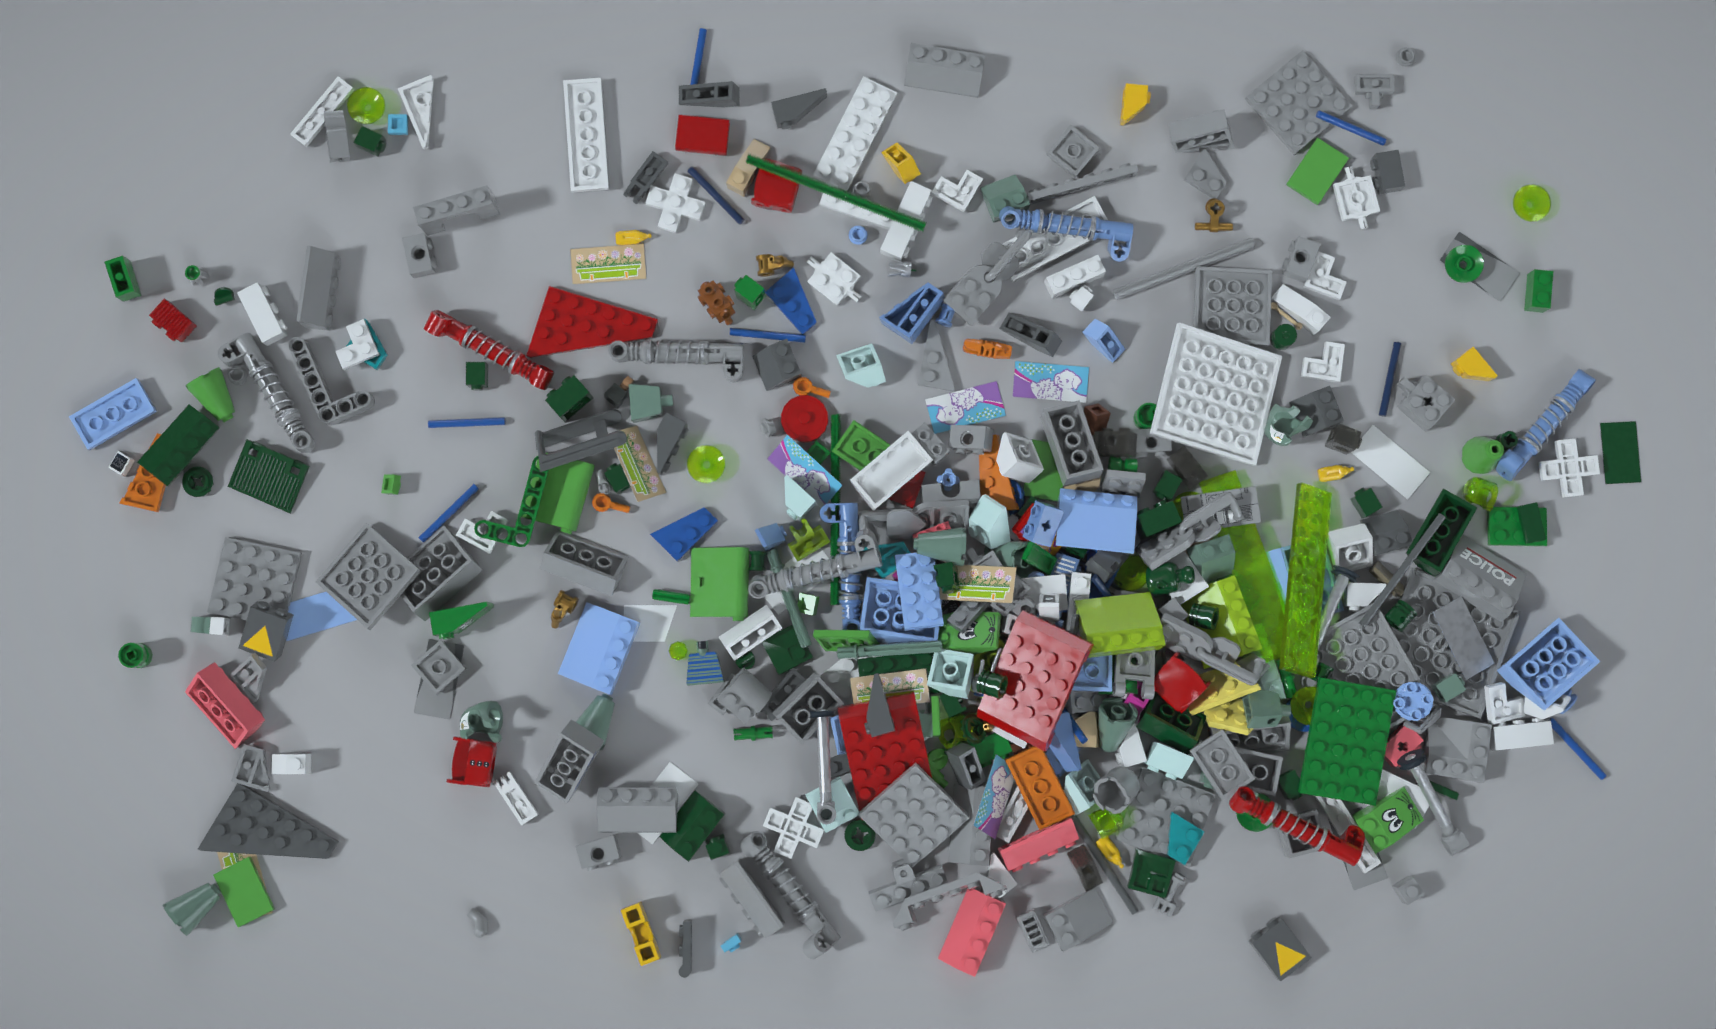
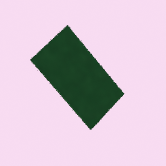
M1636 421L1600 423L1605 484L1640 483L1641 472Z

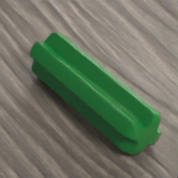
M654 589L652 599L688 605L690 595Z

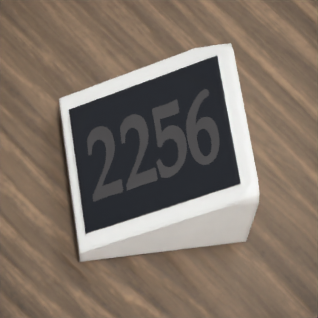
M118 451L108 468L126 477L135 460Z

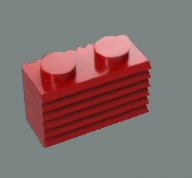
M165 298L149 314L153 319L151 322L159 329L163 327L167 331L165 335L172 341L184 342L197 327L193 321Z

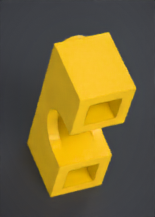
M642 901L622 908L621 913L626 927L630 930L633 937L634 949L640 965L643 966L659 960L661 954Z

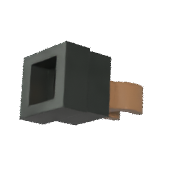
M627 376L620 386L614 383L604 393V398L618 409L627 398L625 391L629 389V384H634V380Z

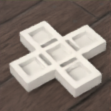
M675 173L669 191L655 186L650 187L645 204L663 210L658 228L677 233L682 216L700 221L705 202L688 197L693 183L692 178Z
M1576 438L1554 441L1557 460L1538 462L1541 481L1560 479L1562 498L1584 495L1581 477L1600 474L1598 456L1578 457Z
M795 797L789 814L770 807L763 826L781 833L773 852L792 859L799 841L815 848L818 847L824 829L807 823L812 810L808 801Z

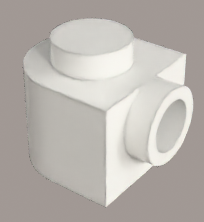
M1083 285L1079 290L1075 289L1069 297L1072 299L1070 303L1083 312L1094 297L1093 291L1086 285Z

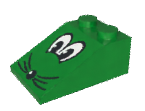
M481 602L429 612L433 636H438L439 639L443 640L455 638L454 634L461 633L493 609L494 604Z

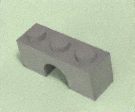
M979 480L960 481L959 494L952 498L946 497L942 493L941 483L921 485L922 503L969 500V509H974L981 498Z

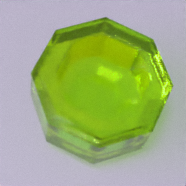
M677 641L671 644L669 648L671 658L679 661L686 658L688 649L684 643Z

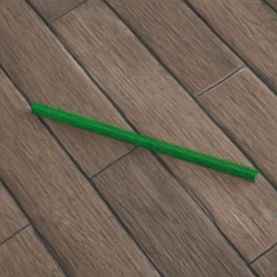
M751 153L747 156L746 162L751 166L754 165L756 168L758 167L782 178L785 177L787 180L798 182V184H803L805 187L816 189L820 193H827V195L834 196L838 200L847 201V203L849 202L851 205L854 204L862 209H867L869 212L878 213V215L880 214V216H885L887 219L898 221L902 225L907 224V226L909 225L913 229L916 227V230L918 229L920 232L924 231L926 223L925 221L920 222V219L918 221V218H911V216L909 217L905 213L900 214V212L898 213L894 209L891 211V208L889 209L887 206H880V204L878 205L874 201L871 203L869 199L867 201V199L860 198V196L858 197L854 193L852 195L851 193L849 194V191L848 193L845 190L842 191V189L840 191V188L838 190V187H831V185L829 186L825 182L822 184L820 180L818 182V179L816 181V179L813 180L814 178L811 179V177L809 178L805 174L803 176L802 174L800 175V172L798 174L796 171L793 172L794 170L791 171L790 169L789 171V168L787 170L785 166L782 168V166L780 167L776 163L771 164V161L769 163V160L768 162L767 159L764 161L765 159L762 160V158L760 159L756 155L753 157Z
M841 414L831 415V475L836 480L841 481L839 480L841 479L839 477L841 476L839 475L841 474V470H839L841 469L839 468L841 467V463H839L841 459L832 452L841 438L839 437L841 436L839 435L841 434V430H839L841 429V425H839L841 424L839 423L841 422V418H839ZM841 489L831 498V503L841 502L839 501L841 500L839 499L841 498L839 496L841 495L839 494ZM836 505L835 511L830 513V516L835 515L836 521H839V505ZM831 523L830 555L834 557L840 554L837 551L840 548L837 545V539L840 536L839 523ZM836 577L833 578V581L830 580V605H841L839 604V596L841 595L839 594V588H841L839 586L841 585L838 582L841 578Z

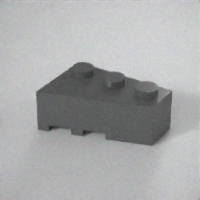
M1136 536L1134 551L1138 548L1141 540L1138 539ZM1098 550L1085 564L1087 566L1085 573H1091V577L1097 574L1102 582L1106 584L1132 554Z

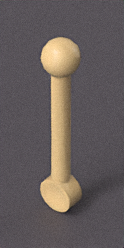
M1271 303V310H1276L1295 325L1297 330L1302 329L1303 325L1301 323H1297L1278 308L1277 303Z

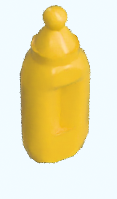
M639 230L619 231L615 234L617 245L638 244L652 237L651 234H646Z
M1342 465L1322 467L1317 470L1319 481L1328 482L1342 479L1350 471L1353 472L1354 467L1349 468Z
M1106 835L1098 839L1096 845L1108 861L1119 865L1122 869L1124 865L1122 864L1120 851Z

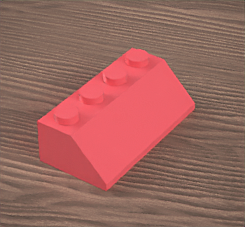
M215 662L199 671L185 691L235 749L253 735L265 721L262 713L250 703L248 697L242 694L236 684L227 677L224 670Z
M1067 817L997 849L1007 871L1012 870V872L1021 870L1023 868L1022 865L1027 862L1034 864L1040 861V857L1045 854L1051 856L1058 853V848L1065 846V848H1069L1075 845V841L1079 839L1072 818Z
M975 888L967 889L938 959L975 977L1006 903L997 898L986 896L984 892Z

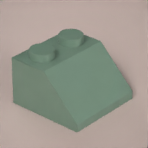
M1016 175L980 187L993 223L1000 220L999 213L1006 206H1011L1021 211L1029 209L1028 197ZM1008 214L1005 218L1013 216L1014 214Z
M1229 534L1186 549L1190 560L1206 583L1233 574L1235 550Z

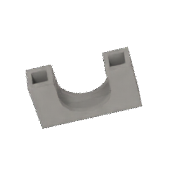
M487 185L413 207L418 226L427 236L446 231L443 222L459 215L478 214L482 220L500 215L495 196Z

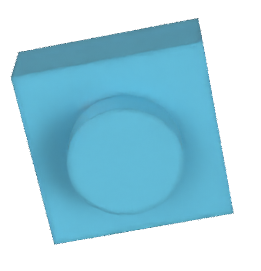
M388 114V134L408 135L409 116L407 114Z
M737 933L722 943L721 948L724 953L728 950L731 953L740 947L739 943L742 939Z

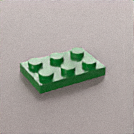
M1488 507V546H1547V508H1539L1546 540L1525 544L1517 507Z

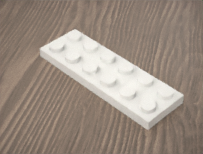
M863 76L813 177L848 192L897 92Z
M601 78L563 80L571 192L609 190Z
M1095 196L1063 212V215L1071 216L1073 213L1077 217L1084 215V218H1091V216L1099 217L1100 220H1108ZM1030 230L1032 232L1031 238L1015 255L1019 260V268L1010 279L1014 282L1092 240L1088 238L1083 239L1082 236L1073 238L1072 235H1067L1063 237L1060 233L1054 236L1052 232L1043 234L1041 231L1038 234ZM1017 237L1010 239L1002 245L1009 249L1017 240Z

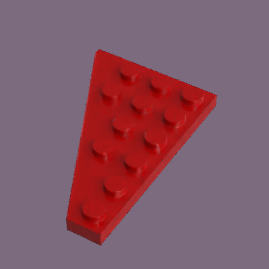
M549 286L526 356L533 358L586 348L591 349L598 346H609L614 341L634 342L642 339H652L658 319Z

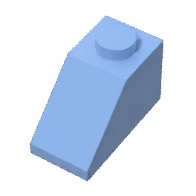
M1094 319L1083 331L1088 341L1112 363L1125 350L1111 328L1097 319Z

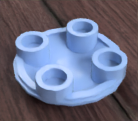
M1408 682L1402 684L1396 690L1393 705L1401 717L1407 720L1418 721L1430 713L1433 707V696L1425 685L1418 682Z

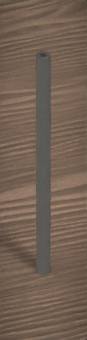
M1440 513L1361 619L1360 625L1363 627L1368 625L1446 518Z
M1076 815L1070 816L1076 830L1131 914L1133 915L1139 910Z

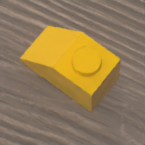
M1125 84L1123 88L1120 125L1124 126L1143 111L1147 103H1150L1151 92H1148V85Z
M897 142L881 152L896 176L904 184L913 181L921 174L913 157Z
M1474 347L1468 349L1451 363L1454 373L1464 379L1491 381L1498 376Z

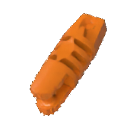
M966 339L963 350L965 353L982 357L1010 359L1012 346L982 339Z

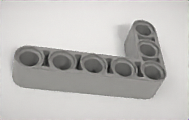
M293 337L289 341L290 353L320 421L332 426L363 413L374 406L375 399L373 395L364 390L357 391L334 402L309 343L301 337ZM303 343V348L300 351H296V345ZM306 360H310V366L303 368V363ZM317 377L318 382L311 386V379ZM321 394H325V400L319 403L318 397ZM368 396L367 403L362 405L360 403L361 398ZM349 403L350 410L343 412V406ZM332 411V418L330 420H326V413Z

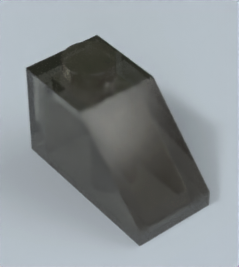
M1084 844L1067 853L1071 865L1086 892L1103 883L1094 860Z

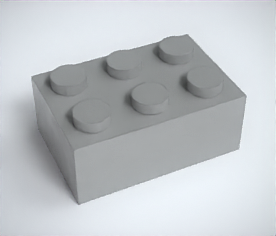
M813 673L772 714L803 744L817 731V717L808 718L811 715L808 711H817L819 709L837 711L838 707L844 703L818 675Z

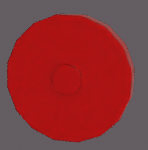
M799 395L790 399L784 406L781 413V425L785 433L793 440L800 443L812 442L819 439L825 432L828 425V412L824 404L817 398L810 395Z

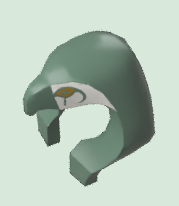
M1275 403L1269 413L1264 434L1274 444L1287 446L1292 442L1290 438L1299 432L1309 429L1313 420L1307 415L1303 421L1295 418L1300 413L1299 408L1294 405L1291 408H1286Z
M484 701L467 708L460 719L461 738L468 739L475 732H483L488 734L494 743L501 742L502 736L499 733L503 724V712L498 702Z

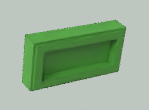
M931 696L933 737H940L939 697Z

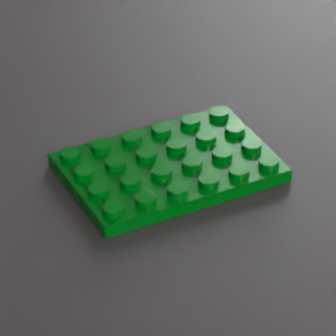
M1318 677L1298 789L1299 793L1376 806L1396 690Z

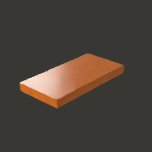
M1032 746L1005 759L1039 830L1075 814L1045 751Z

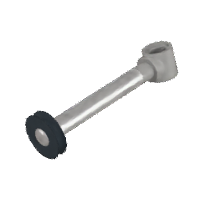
M1333 565L1334 570L1331 573L1337 576V579L1307 648H1303L1300 651L1294 664V668L1313 675L1320 658L1317 652L1348 581L1358 583L1356 578H1360L1355 572L1341 566Z
M819 709L817 711H808L811 714L808 718L817 717L820 802H817L816 814L819 822L827 825L834 822L836 818L835 802L832 801L828 718L835 717L834 712L836 710ZM823 809L831 810L832 816L829 819L821 817Z
M1424 750L1410 751L1401 756L1397 764L1400 765L1399 768L1401 770H1411L1443 831L1441 842L1447 852L1453 856L1469 846L1468 840L1458 828L1453 827L1421 765L1427 758L1424 755Z

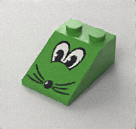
M954 612L942 615L944 626H939L938 641L942 642L943 649L971 654L998 649L1001 619L999 612H982L963 634L947 623V619Z
M1404 786L1376 801V806L1369 805L1353 814L1356 823L1363 830L1365 838L1375 854L1394 844L1424 821Z

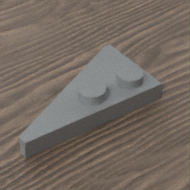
M930 320L918 385L954 392L955 387L935 320Z

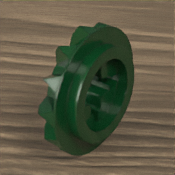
M203 467L190 468L182 479V486L185 492L193 497L205 496L211 492V488L214 485L213 476L209 470ZM193 477L197 479H200L202 477L201 482L204 486L197 485L195 487L196 482L194 481Z
M974 713L963 716V720L960 721L962 725L960 730L964 733L963 737L967 738V743H973V745L981 743L986 736V731L983 729V720Z
M855 820L846 827L844 833L845 841L851 849L864 851L873 845L875 831L864 820ZM857 827H859L861 832H868V834L863 836L862 844L859 838H852L857 834Z

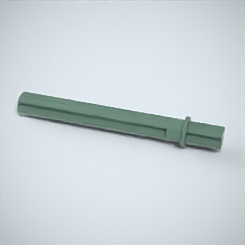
M777 549L767 552L771 565L770 571L777 574V572H780L785 567V564H782ZM780 589L801 648L809 647L812 645L793 591L786 592Z
M940 640L862 646L854 644V646L837 647L838 659L855 658L858 660L859 657L942 652L943 645Z

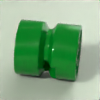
M1144 403L1135 411L1133 422L1137 428L1151 429L1156 404Z
M1109 457L1108 470L1137 472V459L1126 458L1122 460L1121 457Z
M140 643L124 644L118 654L120 663L128 668H144L150 664L153 656L149 646Z

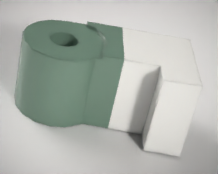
M192 617L190 632L229 636L230 618Z

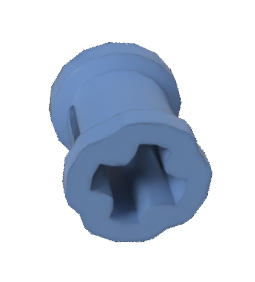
M942 303L941 313L935 322L945 327H952L951 321L956 312L947 304Z

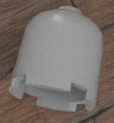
M1119 766L1111 769L1094 784L1093 798L1100 809L1111 811L1112 814L1121 813L1136 798L1139 792L1140 782L1136 774L1126 767Z

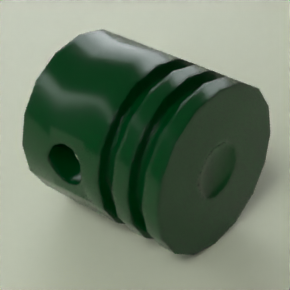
M1290 324L1279 325L1270 335L1271 345L1278 350L1287 349L1297 339V331Z
M1400 599L1394 605L1395 607H1392L1384 617L1394 629L1402 632L1414 617L1417 616V613L1409 604Z
M1194 603L1189 613V624L1209 630L1216 628L1219 619L1218 607Z
M983 670L978 677L977 692L1001 699L1007 690L1008 677Z

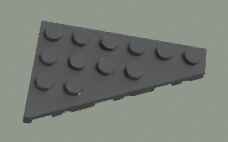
M237 783L198 847V850L329 859L339 841L247 786Z

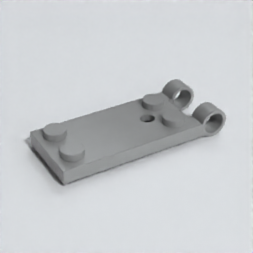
M1155 650L1115 655L1113 696L1124 697L1126 691L1125 681L1131 680L1143 682L1141 688L1142 699H1153L1155 692ZM1132 658L1137 659L1138 663L1136 665L1132 664Z

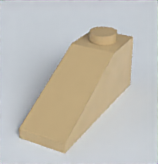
M753 139L726 182L727 188L744 197L760 169L756 168V166L754 167V165H749V163L747 164L748 154L750 155L751 153L753 157L756 155L760 159H765L770 147Z

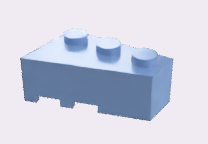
M928 282L909 295V298L902 303L895 305L888 313L880 316L881 324L910 344H913L944 302V293Z

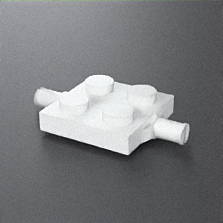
M1353 166L1346 167L1347 179L1332 185L1341 220L1358 219L1360 230L1367 229L1369 227L1366 217L1380 212L1371 175L1355 177Z
M832 252L821 263L812 256L808 259L807 263L815 268L814 274L807 281L811 286L836 306L847 296H850L856 302L859 301L862 296L853 290L855 283L861 277L857 272Z

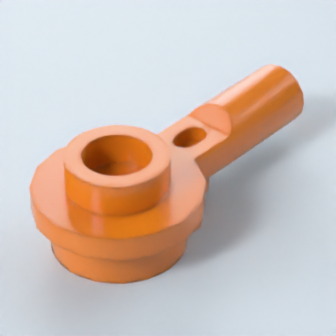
M799 377L793 383V389L798 395L813 393L829 398L831 393L829 390L813 386L812 382L806 377Z
M604 493L596 494L592 500L593 508L599 512H605L610 508L629 513L631 507L611 501L610 497Z

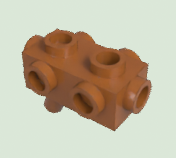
M714 280L704 282L700 289L697 290L700 294L697 297L703 307L705 305L708 306L706 310L712 319L716 317L719 323L725 321L726 325L732 324L731 316L735 314L732 307L735 305L729 295L724 296L723 293L726 291L720 282L718 284Z

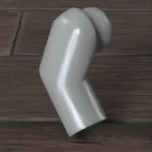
M604 469L595 471L599 492L608 494L612 486L606 479Z
M472 908L467 916L475 922L474 935L481 938L488 930L487 919Z

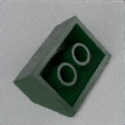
M1154 692L1153 699H1149L1144 707L1136 727L1188 755L1189 750L1198 742L1206 715L1202 713L1191 715L1189 707L1183 713H1180L1171 707L1157 692Z
M694 790L677 813V832L662 833L659 837L689 862L726 813Z

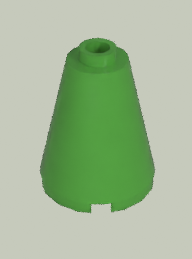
M220 367L197 377L185 385L187 390L217 421L222 420L226 422L234 417L232 414L235 412Z
M1484 436L1474 437L1467 441L1462 448V462L1472 473H1489L1497 467L1504 453V447L1497 440Z

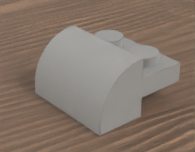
M743 667L730 681V684L717 696V700L746 724L756 713H759L771 698L772 692Z

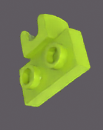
M805 518L801 519L803 524L801 529L796 530L793 526H789V530L795 540L787 545L797 562L830 542L821 525L812 529Z

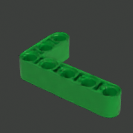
M538 456L532 461L515 528L481 520L474 526L477 536L516 547H525L529 544L549 469L540 472V469L536 467V461L539 459ZM534 477H539L542 481L539 488L531 486V480ZM528 496H534L537 499L535 506L529 507L526 504ZM528 514L531 516L532 522L530 525H523L521 523L523 515ZM481 523L488 525V533L481 534L478 531ZM500 528H504L508 532V536L505 539H500L497 536V531ZM524 533L527 541L524 544H519L516 541L517 534Z

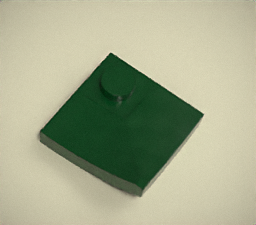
M793 624L761 642L778 675L814 658L808 647L801 648Z
M1135 848L1127 888L1166 898L1176 860Z

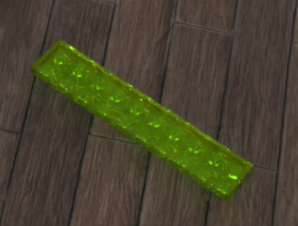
M1236 470L1198 483L1202 494L1242 488ZM1256 524L1225 528L1221 526L1217 536L1219 538L1230 535L1235 550L1232 576L1235 575L1261 643L1262 649L1259 650L1261 657L1267 663L1300 652V644Z
M1301 482L1296 486L1279 669L1304 677L1314 678L1316 677L1332 493Z

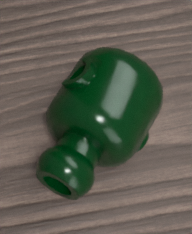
M1165 562L1153 571L1149 567L1146 569L1148 590L1155 595L1175 593L1180 590L1181 583L1192 584L1195 582V573L1191 566L1179 569L1175 563Z

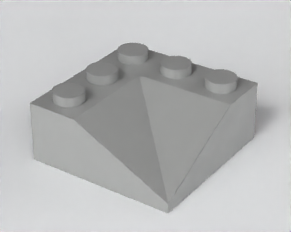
M1440 717L1425 731L1423 750L1427 758L1421 764L1425 773L1484 783L1492 725Z

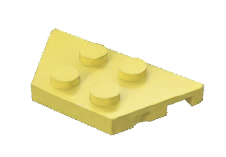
M1217 669L1210 670L1199 675L1205 684L1209 680L1212 683L1189 706V712L1191 715H1195L1259 691L1261 687L1258 683L1252 686Z
M1240 698L1203 711L1209 727L1248 735L1253 731V728H1247L1243 701Z

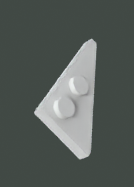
M432 75L398 88L424 150L429 146L434 84Z

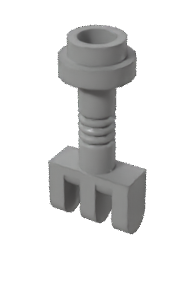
M1178 872L1172 874L1171 879L1173 881L1167 891L1166 898L1157 896L1152 907L1157 910L1159 904H1162L1159 910L1161 913H1164L1168 907L1166 915L1171 917L1176 907V904L1171 902L1179 884L1184 885L1185 876Z

